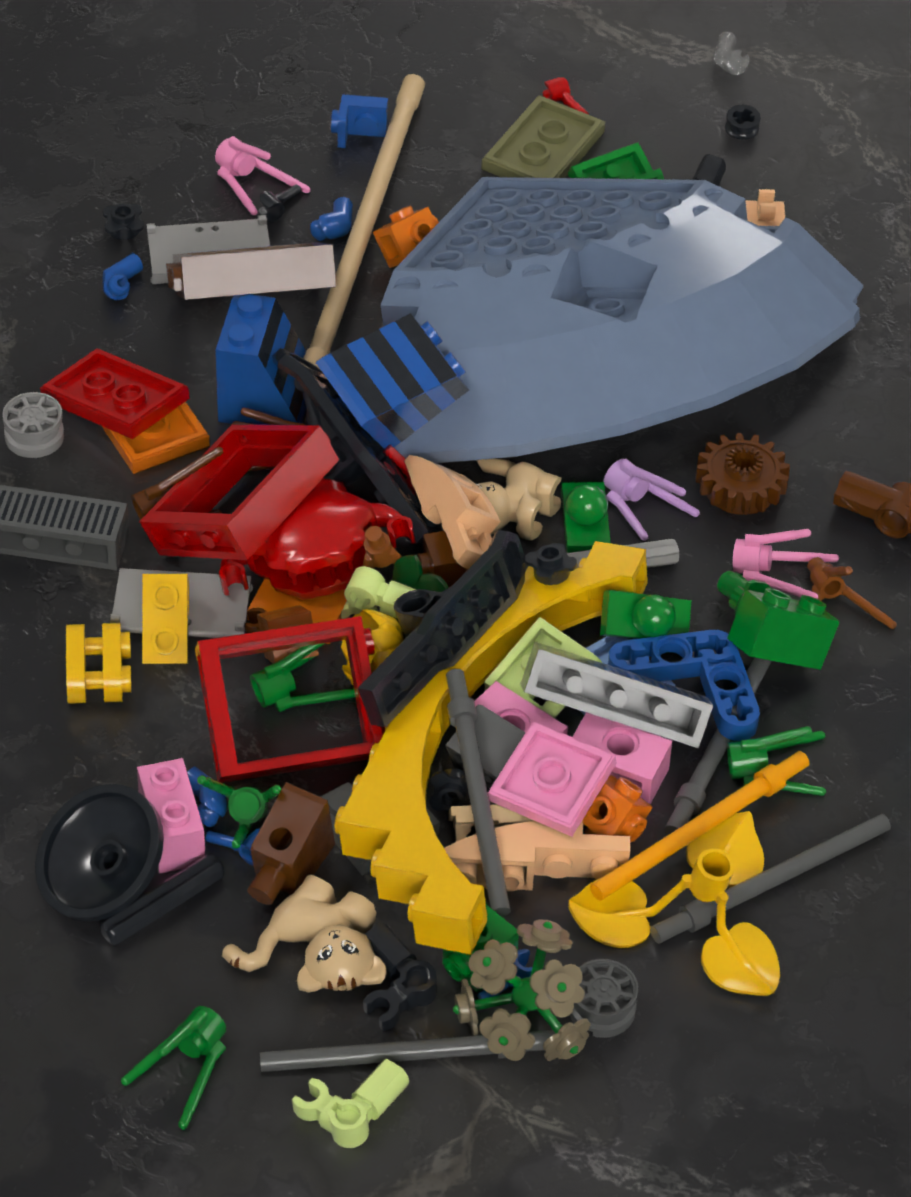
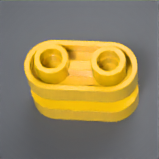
M102 623V637H85V624L66 625L68 704L86 703V689H104V702H123V693L131 692V665L122 666V659L131 658L130 632H121V623ZM86 655H103V671H86Z

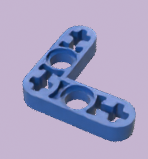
M704 630L617 642L611 647L607 665L657 681L700 677L706 697L713 704L711 712L717 729L727 739L733 741L747 740L754 736L757 731L760 716L759 706L736 645L727 639L728 633L721 630ZM666 652H674L682 656L683 659L672 663L663 660L660 655ZM727 679L736 683L738 687L733 690H724L716 686L715 682ZM737 705L736 711L741 721H738L736 716L731 715L732 707Z

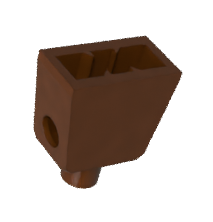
M285 783L251 846L250 851L256 876L247 891L255 900L271 905L280 890L292 895L304 882L306 876H314L335 845L328 800L290 783Z

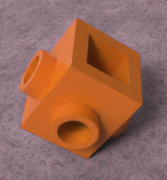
M411 205L389 215L392 220L391 223L373 231L389 268L398 266L439 223L437 218L431 214L429 207L413 211Z
M609 775L583 818V824L587 827L584 832L585 834L630 836V842H633L645 830L647 826L646 817L653 806L640 797L643 791L636 784L626 778L619 777L617 779L613 775Z

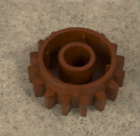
M737 433L735 440L732 441L725 435H721L719 445L708 442L706 444V451L699 453L695 481L701 484L700 494L707 495L711 505L733 514H754L765 512L766 508L771 504L778 505L780 494L786 495L790 464L784 463V451L773 453L774 442L770 441L764 445L760 444L759 435H754L751 440H744L742 433Z

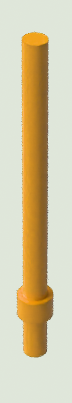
M797 751L779 764H769L754 774L753 781L591 884L592 894L597 900L602 901L760 797H771L786 786L788 779L809 766L808 757L804 752Z

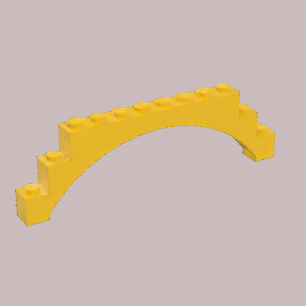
M595 541L588 557H583L578 568L570 571L569 577L564 582L556 585H545L538 582L534 576V568L528 566L525 572V583L518 599L454 666L439 671L389 723L380 742L372 746L369 763L363 774L356 776L352 786V794L346 806H341L338 809L334 828L336 834L340 835L343 855L372 860L370 871L371 876L376 878L379 899L409 904L408 920L413 922L416 944L471 955L487 922L484 886L470 883L451 861L436 836L426 810V790L431 765L440 741L450 725L447 705L451 700L446 673L453 669L463 670L468 695L471 697L539 617L558 630L563 631L589 619L602 616L603 593L606 590L643 594L648 584L646 549Z

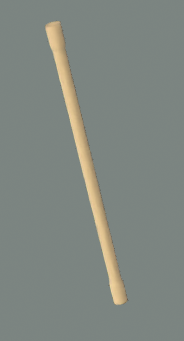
M409 74L403 79L396 99L394 113L335 274L336 287L330 288L310 347L306 350L303 357L317 367L318 365L315 362L330 353L411 119L421 100L425 81L419 75Z

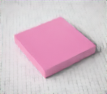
M533 721L488 792L489 801L572 837L616 766V756Z

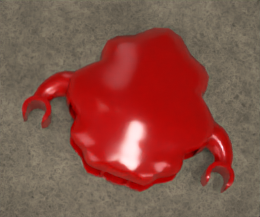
M322 478L248 560H221L219 577L222 591L225 596L229 595L228 587L234 583L242 584L244 590L249 589L244 565H247L258 576L269 579L276 591L296 596L303 600L327 596L337 591L345 590L355 569L363 566L366 554L364 547L366 530L371 526L387 527L391 544L396 549V539L399 537H408L411 540V544L415 543L412 520L402 516L401 513L386 504L370 503L348 493L342 482Z

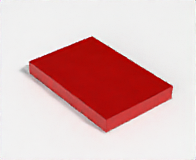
M98 348L40 387V392L55 398L62 409L132 440L190 399L188 386Z

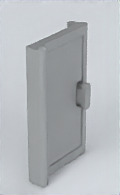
M258 215V219L167 226H155V223L147 224L152 284L168 283L166 263H173V254L270 246L266 215Z
M120 568L110 623H121V632L142 634V574H188V624H190L188 625V637L220 638L245 634L249 596L253 590L251 576H247L248 590H244L242 584L234 583L228 587L229 595L225 596L222 591L219 574Z

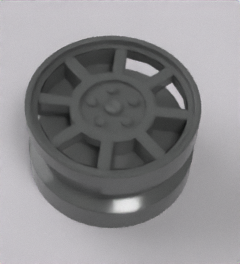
M595 959L582 964L579 967L582 974L586 971L589 972V974L582 978V982L579 985L583 988L585 996L581 1002L574 1003L573 1011L569 1015L571 1021L574 1024L580 1019H588L591 1023L588 1031L593 1032L594 1037L607 1038L623 1033L631 1026L636 1014L638 982L635 975L622 963L610 959ZM605 967L608 968V971L596 972L594 968Z

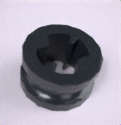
M749 105L733 106L727 112L725 130L729 136L735 139L748 140L754 138L759 132L760 113L756 108Z

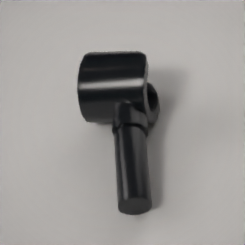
M295 184L276 195L271 191L262 192L260 202L264 206L258 209V213L266 215L268 222L277 221L284 214V202L301 193V187Z

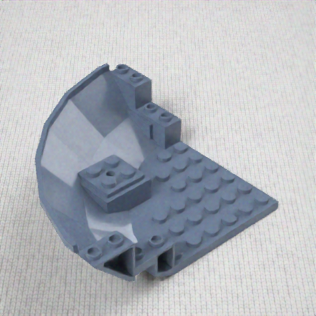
M482 177L393 270L380 305L384 326L410 313L420 325L428 321L443 340V342L437 345L442 354L446 356L451 352L466 371L460 378L469 389L468 392L394 448L405 459L409 455H414L434 463L517 457L628 434L717 406L798 369L852 330L860 320L859 307L856 303L857 297L864 286L799 223L786 217L779 226H758L747 221L745 198L706 180Z

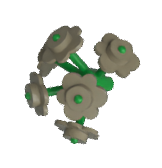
M536 920L533 925L520 924L517 933L523 937V943L529 946H537L531 976L521 979L516 975L517 967L513 963L517 959L518 950L512 943L500 944L497 940H490L485 944L484 950L475 951L469 959V968L474 972L471 976V984L476 988H483L487 993L494 995L503 990L507 981L514 986L512 993L474 1000L471 986L468 984L467 979H462L461 994L454 996L455 1006L453 1011L457 1014L461 1024L468 1022L472 1035L476 1036L478 1035L476 1011L515 1003L518 1007L515 1013L510 1015L504 1009H497L492 1017H486L482 1020L479 1028L481 1034L489 1039L487 1046L493 1053H503L506 1058L518 1061L524 1057L526 1049H531L535 1044L534 1036L529 1033L531 1024L526 1014L529 1011L538 1010L555 1032L543 1044V1049L545 1050L544 1057L547 1061H552L557 1057L558 1059H570L577 1055L586 1045V1040L589 1037L587 1031L591 1027V1023L588 1019L584 1018L574 1024L569 1022L562 1026L556 1017L563 1018L569 1016L573 1011L574 1003H579L584 999L585 992L579 986L583 978L582 972L578 966L574 964L562 966V963L558 960L548 961L545 965V970H543L547 952L557 953L561 949H571L572 941L569 939L570 934L562 929L559 924L550 920Z

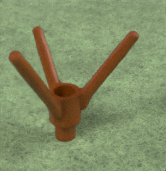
M371 526L366 530L364 541L366 554L363 566L373 569L375 567L384 568L391 563L395 564L402 557L393 548L389 536L382 532L380 527Z
M819 557L812 558L808 562L807 568L811 573L810 579L814 584L812 592L818 595V600L822 601L824 598L832 599L838 595H843L890 629L896 628L897 623L844 583L841 576L852 574L853 569L850 566L833 567L830 563H825Z

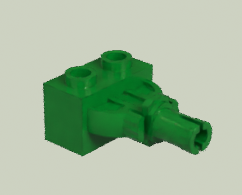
M726 571L720 576L717 583L718 591L730 599L729 606L735 610V619L727 637L729 641L749 657L821 670L840 623L838 619L825 610L827 605L824 602L806 595H802L800 600L791 599L789 595L772 589L763 581H748L738 572Z

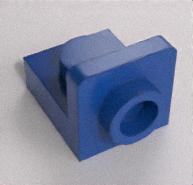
M342 94L340 109L332 110L331 133H338V148H346L348 134L385 137L388 127V98Z

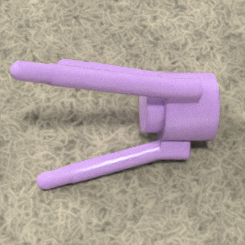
M627 459L616 461L607 470L604 483L611 490L606 496L607 500L619 509L629 525L643 541L648 539V534L625 501L631 500L636 502L649 491L693 517L700 515L698 509L671 494L684 496L686 494L684 488L635 466Z

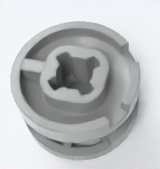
M28 392L17 395L7 402L2 413L5 426L4 435L6 445L13 453L26 458H39L52 454L62 445L64 440L62 408L55 398L45 393ZM21 402L24 405L19 408H13L16 404H19Z

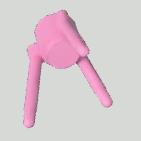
M232 136L224 140L216 150L215 161L221 166L217 174L227 181L251 215H257L258 210L234 176H246L253 171L254 167L291 187L298 184L303 193L307 194L310 192L309 186L258 159L269 160L271 157L270 153L243 143Z
M809 529L764 535L746 534L745 539H736L733 572L743 574V577L748 581H763L771 588L797 597L806 595L818 599V595L815 592L761 573L762 571H770L772 560L809 562L812 558L819 557L824 562L835 563L839 560V556L837 554L772 551L771 545H764L810 537L811 530Z

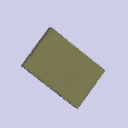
M538 95L483 157L482 170L499 177L566 178L571 166L578 164L605 132V121Z

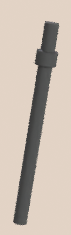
M753 658L746 671L754 695L772 662L770 660ZM737 705L732 707L731 715L736 716L738 721H741L736 711ZM718 729L715 730L689 782L684 783L680 787L674 799L675 809L664 828L667 835L689 822L693 815H697L706 800L705 790L727 749V743L731 741L721 735Z
M453 669L446 673L451 700L447 705L450 724L456 727L490 907L501 917H504L511 912L474 726L478 719L475 702L468 695L464 671Z
M884 814L875 816L726 889L725 892L729 896L726 903V911L891 829L889 819ZM695 899L681 906L679 913L650 927L653 939L656 943L660 944L686 930L693 933L709 925L711 918L717 916V903L715 901L702 902Z
M553 1030L529 1032L534 1036L535 1044L531 1049H526V1052L543 1051L544 1042L554 1035L555 1032ZM483 1035L260 1052L261 1072L373 1064L381 1063L385 1059L391 1062L490 1054H497L498 1059L506 1057L503 1053H493L487 1046L489 1039Z

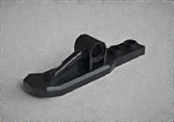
M282 348L272 355L274 364L294 377L295 387L303 393L308 425L321 426L322 430L330 438V444L339 458L335 471L331 475L328 472L323 478L342 482L347 487L355 482L363 473H366L377 488L374 492L377 500L412 520L415 535L414 544H423L424 534L441 532L442 529L438 524L429 521L423 515L418 496L401 475L395 463L383 452L384 448L361 427L320 368L293 352Z
M498 530L494 534L488 549L452 586L444 591L436 592L417 589L397 598L394 603V611L405 640L358 687L371 725L386 728L439 671L454 666L518 599L525 583V555L517 534Z

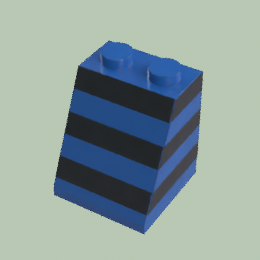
M253 294L233 295L216 347L218 422L232 424L233 421H241L258 425H269L243 416L241 409L244 407L290 422H304L307 410L303 393L295 387V378L274 364L272 355L282 348L303 358L306 350L277 299L274 297Z
M411 313L331 352L315 362L361 427L384 449L390 444L395 447L469 391L460 378L466 373L464 368L451 352L444 356L437 347V345L443 342L441 337L428 321L420 325Z

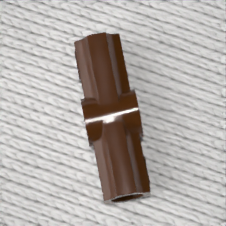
M846 470L834 494L833 504L873 519L876 527L889 537L903 538L908 533L911 534V483L897 482L890 487Z

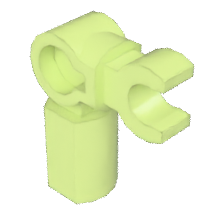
M366 566L358 567L355 569L344 592L347 601L341 612V618H349L351 614H360L359 611L364 609L378 611L377 606L380 607L379 612L397 618L394 611L395 601L401 595L416 589L392 580L389 584L385 583L384 577L377 570Z
M385 1059L352 1094V1099H343L337 1095L332 1097L329 1095L328 1087L324 1082L311 1078L308 1082L310 1094L317 1099L312 1102H306L300 1097L295 1096L292 1099L293 1110L302 1120H318L320 1126L332 1134L334 1141L339 1146L354 1148L366 1141L369 1136L368 1122L371 1119L376 1120L409 1085V1078L403 1068Z

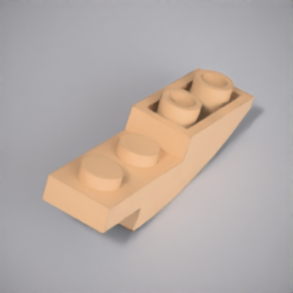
M409 455L405 459V464L411 477V484L415 488L420 501L423 515L435 524H442V528L446 532L453 550L454 559L462 567L469 569L488 549L492 540L490 534L500 523L493 505L485 493L466 476L422 457Z
M583 820L572 837L537 821H527L495 828L507 891L533 890L534 875L552 878L580 877L600 879L629 861L630 836L583 834ZM476 834L463 838L444 848L451 861L470 883L487 888Z

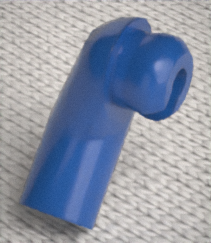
M346 197L337 198L333 203V212L319 216V219L312 221L310 225L312 236L318 241H323L326 238L336 239L347 235L352 224V201Z
M132 253L104 270L103 292L108 298L119 301L128 296L130 289L128 279L143 270L142 261L136 254Z
M192 767L187 771L193 794L201 802L197 808L202 824L207 827H213L216 825L220 816L224 817L227 812V797L200 785L197 782V778L201 775L209 776L197 767Z

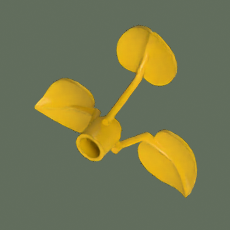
M750 811L734 814L688 844L686 847V858L688 864L693 868L691 874H684L681 881L651 907L646 908V895L633 881L602 901H599L594 897L590 888L591 884L599 880L597 879L587 885L579 894L569 899L568 907L570 913L586 934L610 947L630 948L643 943L648 938L650 925L646 917L657 915L686 888H690L696 899L702 902L715 901L717 903L716 929L720 936L709 938L701 951V963L710 980L730 992L748 995L769 996L774 994L778 987L780 979L778 957L767 935L751 923H738L729 931L725 923L726 903L729 898L725 892L727 887H733L761 873L764 867L763 849L756 834L753 816Z

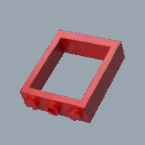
M231 425L203 455L217 447L223 448V454L176 483L139 523L160 556L248 560L339 461V458L330 444V438L320 425ZM252 466L275 467L232 514L209 513Z
M362 616L197 642L195 652L218 782L226 783L369 760L372 746L375 743H379L382 739L385 727L371 725L358 691V687L372 674L368 655H374L375 653L371 628H363ZM345 640L364 743L237 763L220 659Z

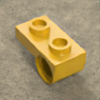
M142 574V664H188V574Z

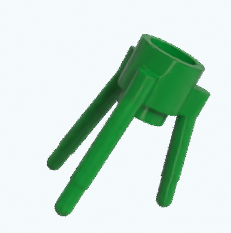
M325 643L300 647L280 661L250 675L252 689L260 705L265 708L275 704L278 712L294 706L354 698L355 691L354 689H343L290 697V692L296 690V684L291 671L313 659L314 657L302 658Z
M805 726L757 739L728 742L727 758L731 779L743 778V785L745 786L754 780L753 777L756 772L768 765V751L822 740L825 738V733L823 731L812 732L811 727ZM786 781V786L781 789L818 796L826 794L824 787L793 781Z
M203 775L197 778V782L200 785L229 799L228 809L230 815L235 821L239 822V828L231 843L234 849H238L244 842L247 834L251 832L252 824L259 822L265 817L268 811V802L273 801L281 792L279 785H274L265 792L255 787H242L236 790L232 786H227Z
M206 1006L195 1007L172 1035L122 1077L121 1084L128 1086L177 1046L185 1055L191 1058L205 1055V1061L178 1123L180 1129H187L214 1065L226 1050L225 1045L220 1041L226 1032V1025L219 1014Z

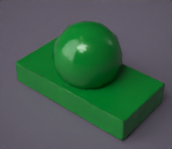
M562 483L561 497L566 553L591 550L595 541L611 544L605 483Z
M606 590L603 593L600 635L640 639L688 633L692 600L663 597L657 594L645 595Z

